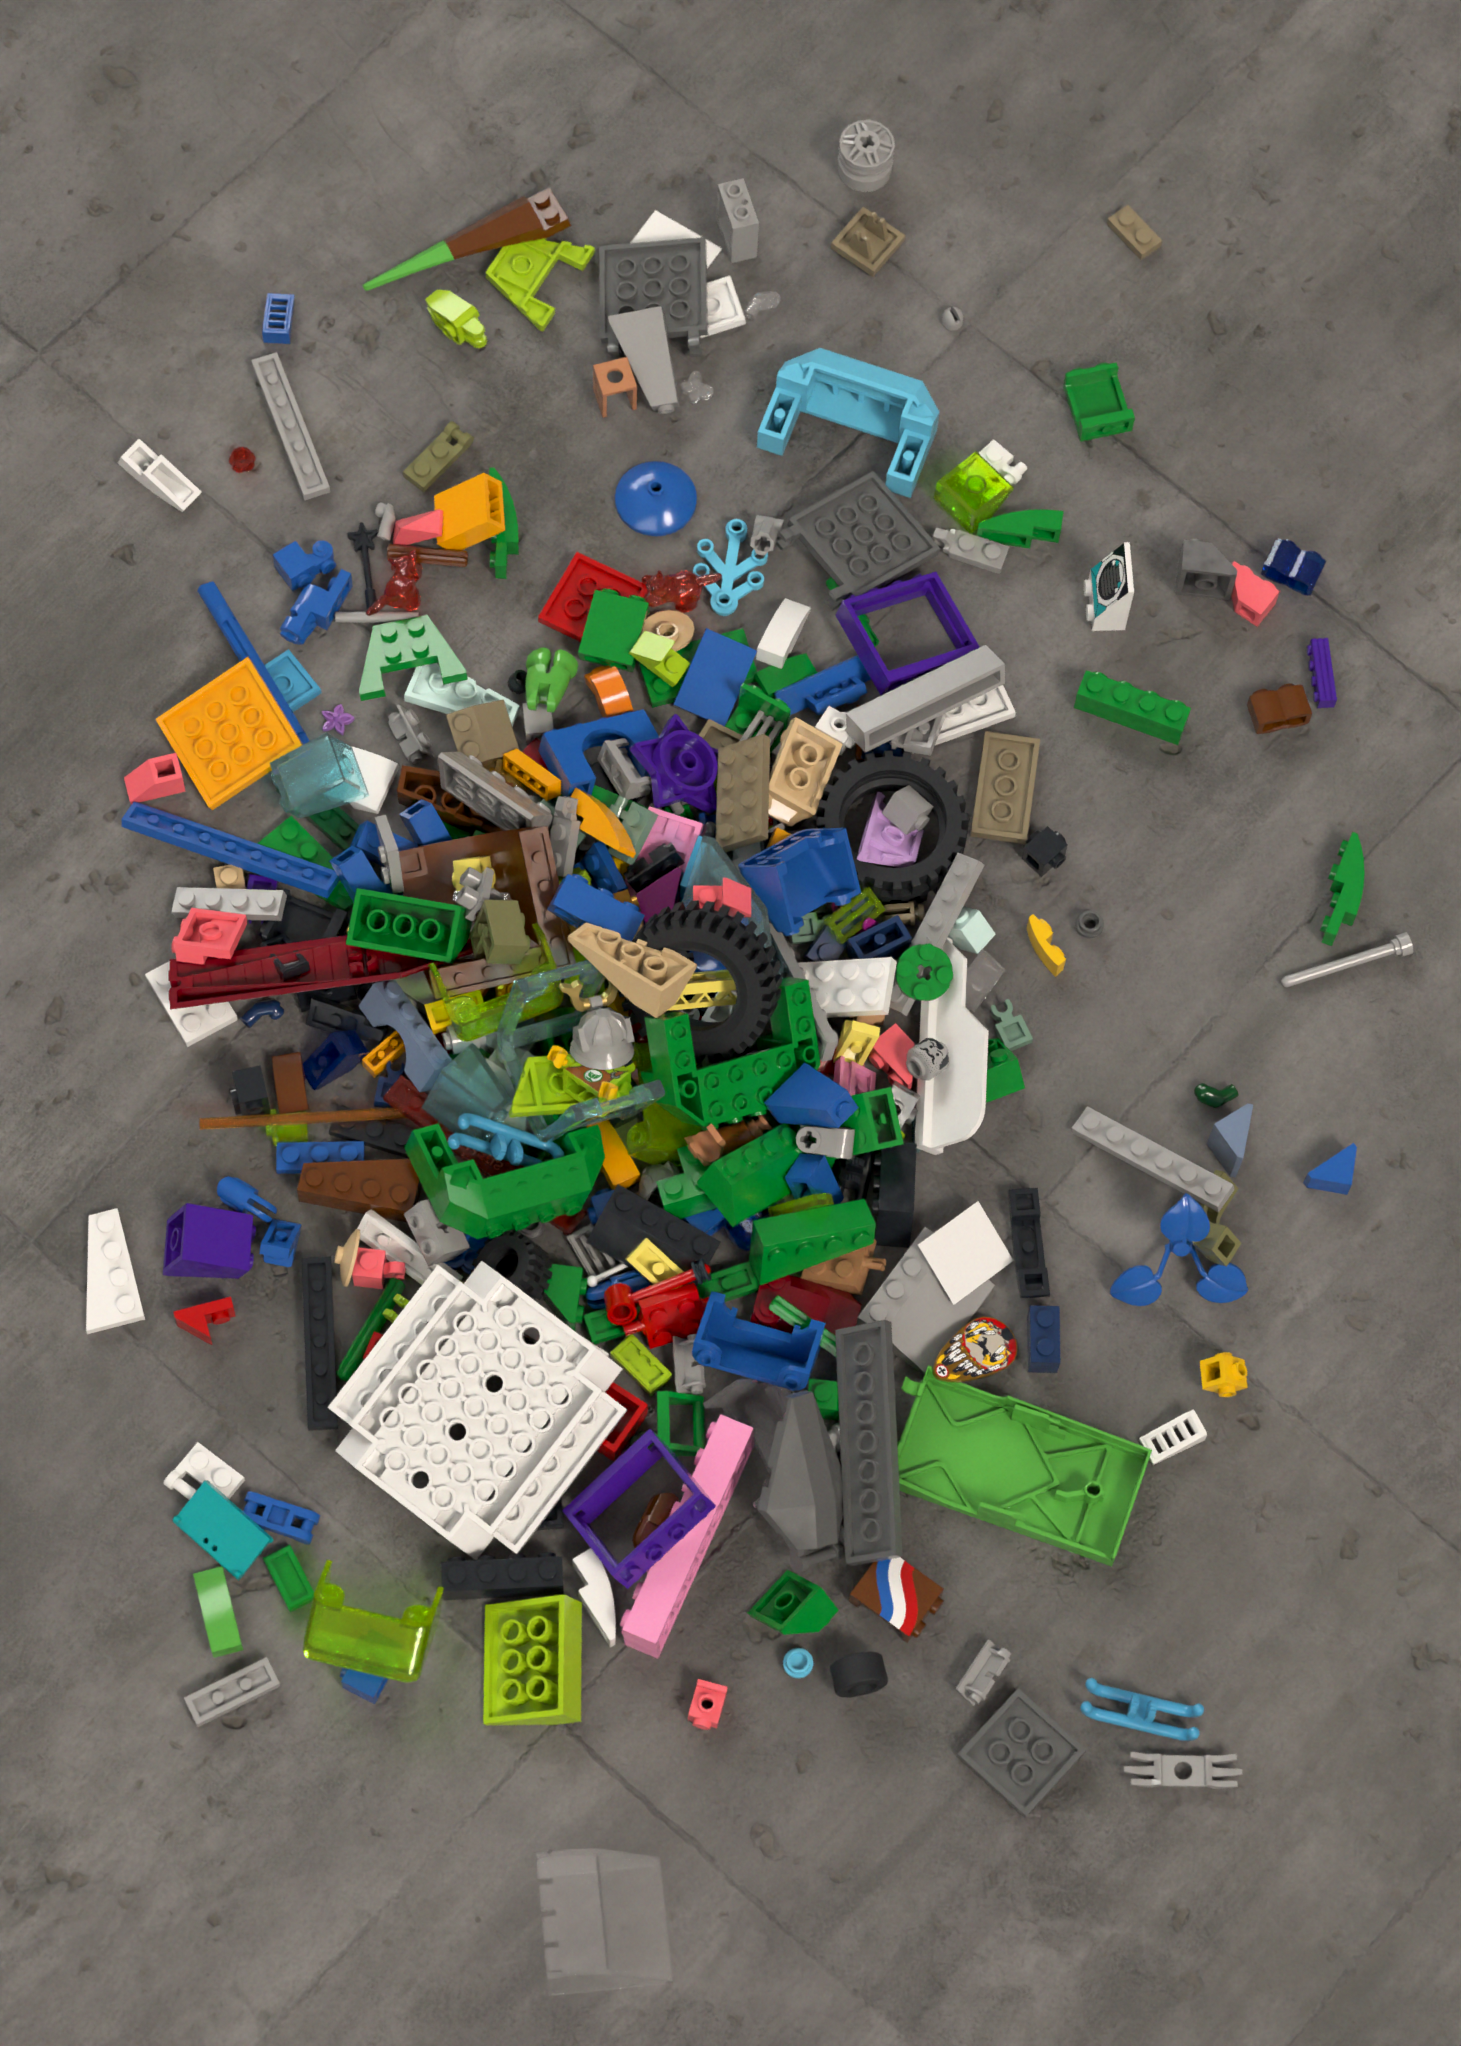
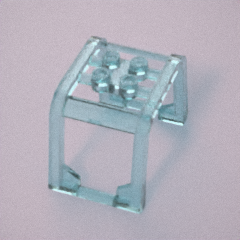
M588 960L540 972L514 981L497 1029V1043L503 1064L515 1091L522 1067L514 1048L573 1032V1027L579 1026L581 1017L587 1013V1010L581 1012L574 1008V1013L515 1029L525 1004L545 993L548 983L579 974L580 982L584 983L579 997L584 999L597 996L606 977ZM659 1079L633 1087L629 1095L602 1103H599L598 1099L595 1098L571 1105L558 1120L550 1125L546 1124L542 1115L526 1116L535 1136L540 1141L546 1143L556 1140L566 1132L616 1117L622 1120L633 1117L664 1097L665 1090Z

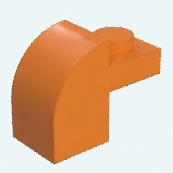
M600 666L584 675L586 685L596 697L602 717L609 718L628 711L634 712L624 681L615 666Z

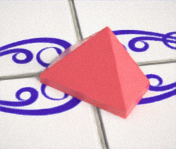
M438 509L397 520L394 526L393 544L409 545L442 536L443 511Z

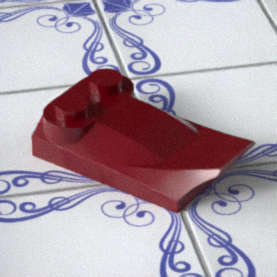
M787 1275L760 1285L750 1322L792 1334L794 1327L768 1308L773 1298L780 1295L813 1320L826 1323L825 1328L836 1335L835 1330L856 1326L862 1304L849 1292Z

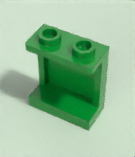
M1100 363L1095 367L1086 369L1075 368L1065 374L1063 388L1080 442L1130 432L1133 429L1135 416L1133 409H1128L1117 375L1119 369L1117 363Z
M611 589L595 590L578 650L579 659L604 666H615L617 669L633 673L636 660L629 652L642 634L646 616L650 611L649 603L645 602L644 598L636 595H630L627 598L619 596L618 592Z

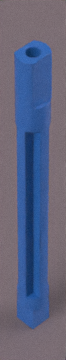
M212 581L201 585L197 592L240 662L247 657L252 660L305 746V749L296 754L297 757L310 753L312 744L215 582Z

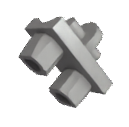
M469 867L460 877L459 884L464 887L459 891L456 903L467 908L465 918L472 922L475 920L476 912L481 909L484 900H503L502 894L491 888L494 871L488 867L482 873Z

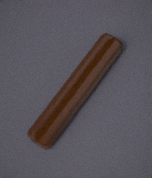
M389 544L387 559L466 567L468 564V552Z

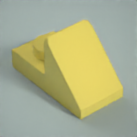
M845 1020L833 1063L840 1056H843L846 1062L850 1063L853 1061L863 1066L879 1038L880 1028L863 1022Z

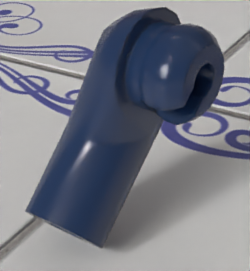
M275 999L259 1001L243 1014L240 1019L248 1028H251L265 1015H270L271 1019L274 1020L279 1019L284 1014V1009L280 1006L281 1003Z

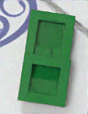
M804 653L786 659L782 669L770 665L756 672L754 677L764 694L774 697L775 691L818 672L808 655Z

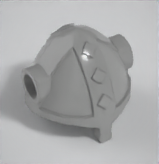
M667 1161L664 1165L656 1164L645 1167L641 1173L639 1191L636 1195L660 1208L664 1207L656 1181L679 1175V1169L671 1161Z

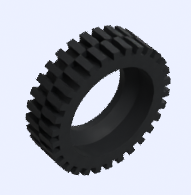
M699 900L690 901L686 909L684 903L679 902L674 905L672 910L667 906L658 915L655 913L642 926L632 942L636 943L640 939L647 942V947L662 951L663 948H668L675 952H702L717 959L729 971L737 991V1001L732 1014L721 1022H704L689 1017L695 1063H701L706 1055L709 1063H714L718 1061L721 1055L724 1060L732 1058L735 1052L739 1055L760 1036L778 1005L777 1001L782 990L778 988L782 983V975L777 974L781 967L779 960L771 961L776 953L773 945L767 948L764 947L768 937L764 932L758 936L754 934L757 925L752 920L747 926L744 925L741 921L745 915L737 912L733 918L728 915L730 907L722 905L719 911H715V902L706 901L703 908L700 909ZM618 990L619 997H626ZM626 997L621 1004L624 1012L633 1011L629 1016L631 1025L638 1022L641 1024L637 1032L643 1038L647 1034L645 1017L650 1016V1014L634 1005Z

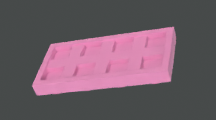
M649 806L648 810L658 814V817L636 861L644 857L648 864L652 863L653 861L649 853L663 843L667 845L672 842L677 853L685 862L679 866L685 873L698 835H701L704 824ZM625 878L624 882L628 887L630 897L637 893L627 882V878Z

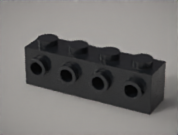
M540 1553L538 1557L526 1558L524 1554H512L508 1556V1559H496L495 1556L487 1555L480 1556L478 1560L466 1561L463 1557H452L447 1559V1562H441L443 1601L564 1595L562 1556H556L555 1553Z

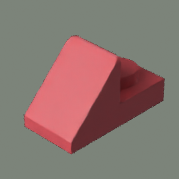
M723 878L722 886H693V901L699 900L700 909L703 908L706 901L715 902V911H719L721 906L725 905L730 907L728 915L734 917L737 912L745 915L744 917H751V888L728 878Z

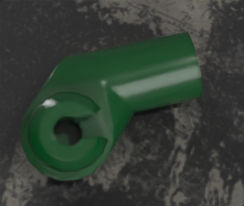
M1201 1083L1194 1089V1094L1198 1101L1213 1108H1218L1239 1096L1233 1084L1217 1090L1207 1086L1205 1083Z

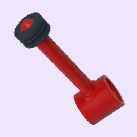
M701 1258L699 1261L697 1260V1264L695 1261L691 1262L692 1269L634 1293L632 1288L626 1284L611 1285L604 1293L608 1320L615 1325L629 1324L637 1315L636 1307L639 1300L670 1291L694 1280H697L699 1284H703V1280L706 1282V1279L708 1281L712 1280L709 1265Z

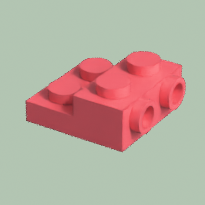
M191 908L187 918H184L181 922L179 935L175 936L172 941V953H176V961L204 965L208 956L231 959L247 925V917L245 914Z

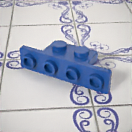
M857 655L777 690L774 695L775 698L781 699L791 709L790 715L808 707L817 715H823L829 706L835 709V707L844 703L856 702L860 699V696L867 694L864 682L871 680Z

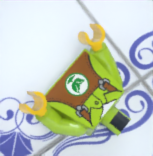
M556 1045L551 1047L546 1058L553 1061V1065L556 1068L563 1069L564 1092L601 1118L608 1114L616 1105L621 1107L627 1105L632 1092L631 1073L635 1071V1065L632 1060L619 1068L597 1070L579 1064L574 1058L568 1056V1052L562 1047Z

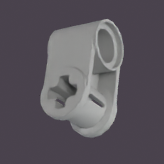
M804 1127L797 1133L796 1144L801 1151L806 1153L852 1159L855 1129L846 1127ZM809 1135L817 1139L816 1143L809 1141Z

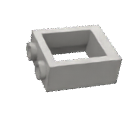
M744 178L718 184L716 220L731 263L757 257L759 222Z

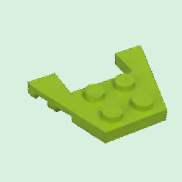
M546 238L504 246L486 271V279L543 332L555 315V308L534 298L535 294L558 260L583 271L594 255L595 247L585 245V247L573 246L572 242L566 241L561 243L546 241Z

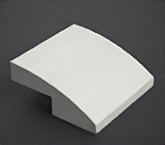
M343 745L322 792L330 799L350 803L354 809L378 814L400 766L398 763L372 752Z

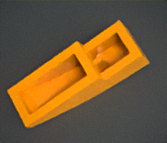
M575 788L571 798L578 799L576 814L584 818L579 829L613 849L634 858L636 852L632 841L616 815L594 796Z
M595 1113L583 1118L587 1127L598 1125L600 1128L605 1154L600 1172H603L611 1189L615 1190L617 1185L627 1188L640 1182V1173L606 1115L601 1118Z

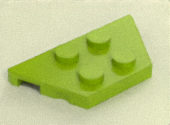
M547 1056L528 1057L525 1060L510 1107L509 1118L593 1112L563 1091V1069L556 1068L553 1065V1061L546 1058ZM616 1105L612 1110H616L618 1108V1105Z

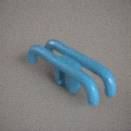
M471 1113L460 1115L458 1117V1126L461 1129H467L471 1125L495 1133L491 1142L462 1133H454L448 1138V1145L451 1149H457L460 1145L492 1155L496 1160L501 1161L503 1159L509 1161L514 1166L521 1165L527 1167L543 1162L523 1154L520 1142L550 1153L554 1159L565 1156L563 1150L551 1140Z
M1089 1678L1085 1682V1687L1090 1693L1129 1704L1127 1715L1096 1708L1090 1702L1085 1701L1081 1704L1080 1710L1088 1718L1182 1741H1193L1200 1735V1731L1196 1727L1185 1729L1153 1722L1156 1711L1183 1717H1199L1204 1713V1706L1202 1704L1185 1705L1099 1684L1094 1678Z

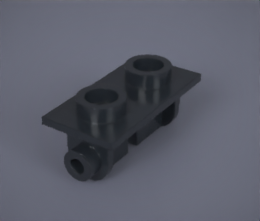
M672 842L667 845L663 843L649 853L653 861L652 863L648 864L643 857L627 867L624 875L636 893L685 863L677 853Z

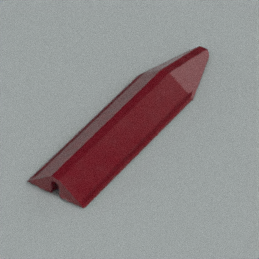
M347 935L235 950L231 959L208 956L204 965L176 961L175 958L170 959V970L168 971V980L171 985L168 991L170 1010L400 979L446 962L346 945ZM470 936L457 958L473 953ZM300 953L309 962L310 971L284 981L276 970L273 963L274 959L278 958L282 964L298 961L296 954ZM270 954L276 955L275 957H269Z

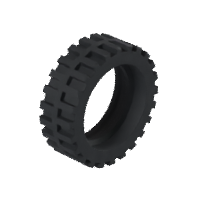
M893 750L884 751V756L875 758L874 753H869L865 755L864 762L858 764L856 759L850 761L846 773L838 770L834 774L833 784L826 785L823 790V799L819 801L816 829L844 828L846 814L851 805L857 800L876 792L899 791L908 785L933 806L932 811L936 815L939 824V838L934 851L925 860L908 867L885 868L857 860V854L851 849L861 892L872 900L881 901V907L889 905L890 902H899V904L909 903L914 898H917L919 903L927 900L928 892L931 890L937 894L957 853L964 854L967 840L969 817L968 813H965L966 801L964 796H957L958 785L954 779L950 782L945 780L946 771L940 766L935 771L929 767V759L922 757L920 762L911 759L912 753L904 752L903 757L893 756Z

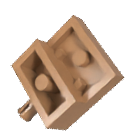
M874 1238L872 1245L804 1269L801 1278L825 1286H831L851 1294L862 1295L869 1269L884 1271L886 1259L873 1257L877 1243Z

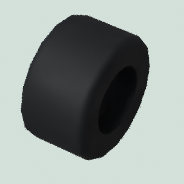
M878 1652L851 1654L834 1661L830 1665L835 1694L840 1697L850 1698L870 1694L884 1688L888 1684L883 1656Z

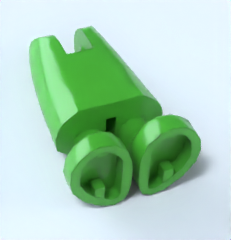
M548 648L536 649L528 655L526 660V702L529 710L536 711L538 703L547 704V712L553 713L557 709L570 679L574 678L578 671V662L573 655L562 649L556 650L550 673L548 671L551 666V652Z

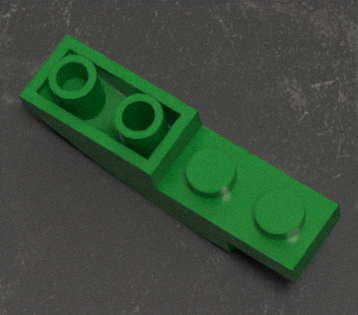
M489 468V475L502 482L505 531L491 537V543L496 544V551L490 552V568H495V578L507 579L508 554L519 555L517 515L512 497L504 480L495 468Z
M1352 832L1349 841L1343 839L1337 854L1342 857L1339 865L1333 864L1328 877L1329 880L1333 881L1329 891L1335 892L1329 906L1334 908L1331 917L1325 916L1320 931L1325 933L1322 943L1329 946L1333 945L1341 923L1349 926L1353 925L1361 903L1365 875L1364 858L1359 836L1355 832Z

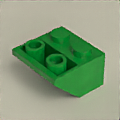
M999 1038L988 1039L986 1103L1025 1089L1018 1058Z

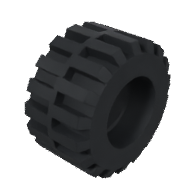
M505 1231L504 1235L501 1234L493 1240L487 1239L484 1242L485 1246L482 1249H478L476 1252L478 1257L473 1259L472 1262L475 1268L471 1270V1274L479 1263L483 1261L505 1278L510 1268L518 1263L516 1271L507 1280L534 1301L536 1299L540 1300L543 1297L541 1293L544 1289L547 1290L550 1285L547 1283V1280L552 1279V1272L548 1270L552 1267V1264L547 1259L549 1257L548 1254L527 1236L520 1232Z

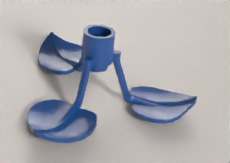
M1187 1193L1173 1207L1167 1210L1161 1219L1160 1229L1164 1236L1169 1239V1244L1165 1245V1252L1157 1273L1153 1275L1151 1268L1145 1265L1134 1266L1124 1271L1110 1288L1112 1297L1133 1306H1146L1155 1302L1162 1292V1286L1157 1280L1162 1276L1170 1252H1173L1177 1256H1185L1188 1253L1192 1255L1199 1273L1203 1276L1197 1282L1196 1287L1198 1293L1204 1299L1215 1303H1228L1243 1297L1248 1291L1243 1271L1232 1263H1229L1227 1267L1214 1264L1209 1268L1208 1272L1204 1270L1196 1253L1195 1246H1193L1191 1241L1198 1242L1203 1240L1210 1231V1222L1201 1205Z

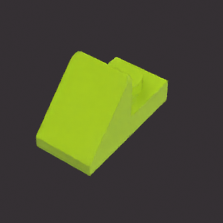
M647 631L641 634L629 652L631 656L671 687L677 684L690 665L686 659L671 649L675 643L674 640Z

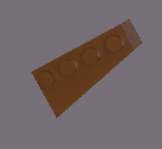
M402 765L397 788L399 804L411 807L423 799L432 803L443 822L471 834H474L476 830L482 833L503 831L442 789L440 771ZM505 782V783H507L508 785H510L511 787L514 788V784H513V783Z
M410 1159L303 1163L297 1193L299 1202L365 1214L372 1209L383 1218L407 1222L404 1213L418 1203L422 1184Z

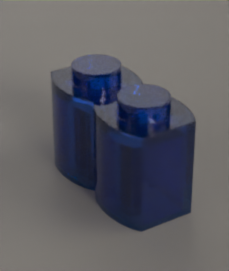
M1276 539L1263 565L1261 575L1273 582L1286 585L1303 595L1311 596L1324 569L1326 560L1315 551L1301 550L1291 540Z

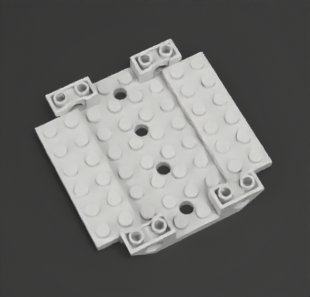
M483 1261L479 1263L464 1284L437 1265L328 1406L330 1410L353 1427L335 1451L475 1560L480 1557L494 1537L518 1554L627 1412L626 1408L605 1393L623 1369ZM529 1328H536L540 1333L538 1342L533 1345L526 1344L523 1340V1334ZM496 1375L502 1378L503 1387L500 1391L492 1393L487 1389L486 1383L491 1376ZM457 1423L463 1424L466 1428L465 1437L459 1441H455L450 1437V1428ZM420 1471L426 1472L429 1476L428 1485L422 1489L416 1488L413 1484L414 1475Z

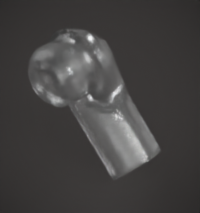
M776 291L756 293L744 309V317L752 321L760 310L775 308L781 301L779 293Z

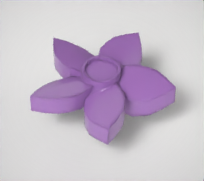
M341 704L335 707L334 713L322 711L323 717L328 720L323 726V732L335 727L337 733L344 735V725H348L355 720L349 713H344Z

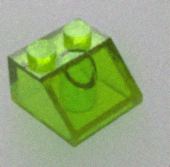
M975 451L937 481L933 499L963 528L972 534L978 529L980 522L990 519L1014 490V487Z

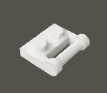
M197 1442L176 1469L166 1477L164 1485L171 1490L173 1488L190 1500L197 1490L182 1480L188 1474L200 1484L208 1480L230 1499L245 1479L241 1474Z

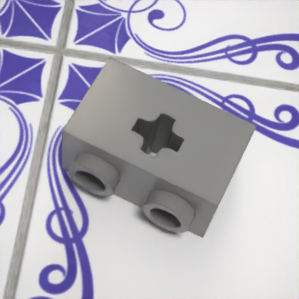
M429 1199L420 1201L404 1213L428 1266L454 1260L470 1248L463 1232L439 1222Z

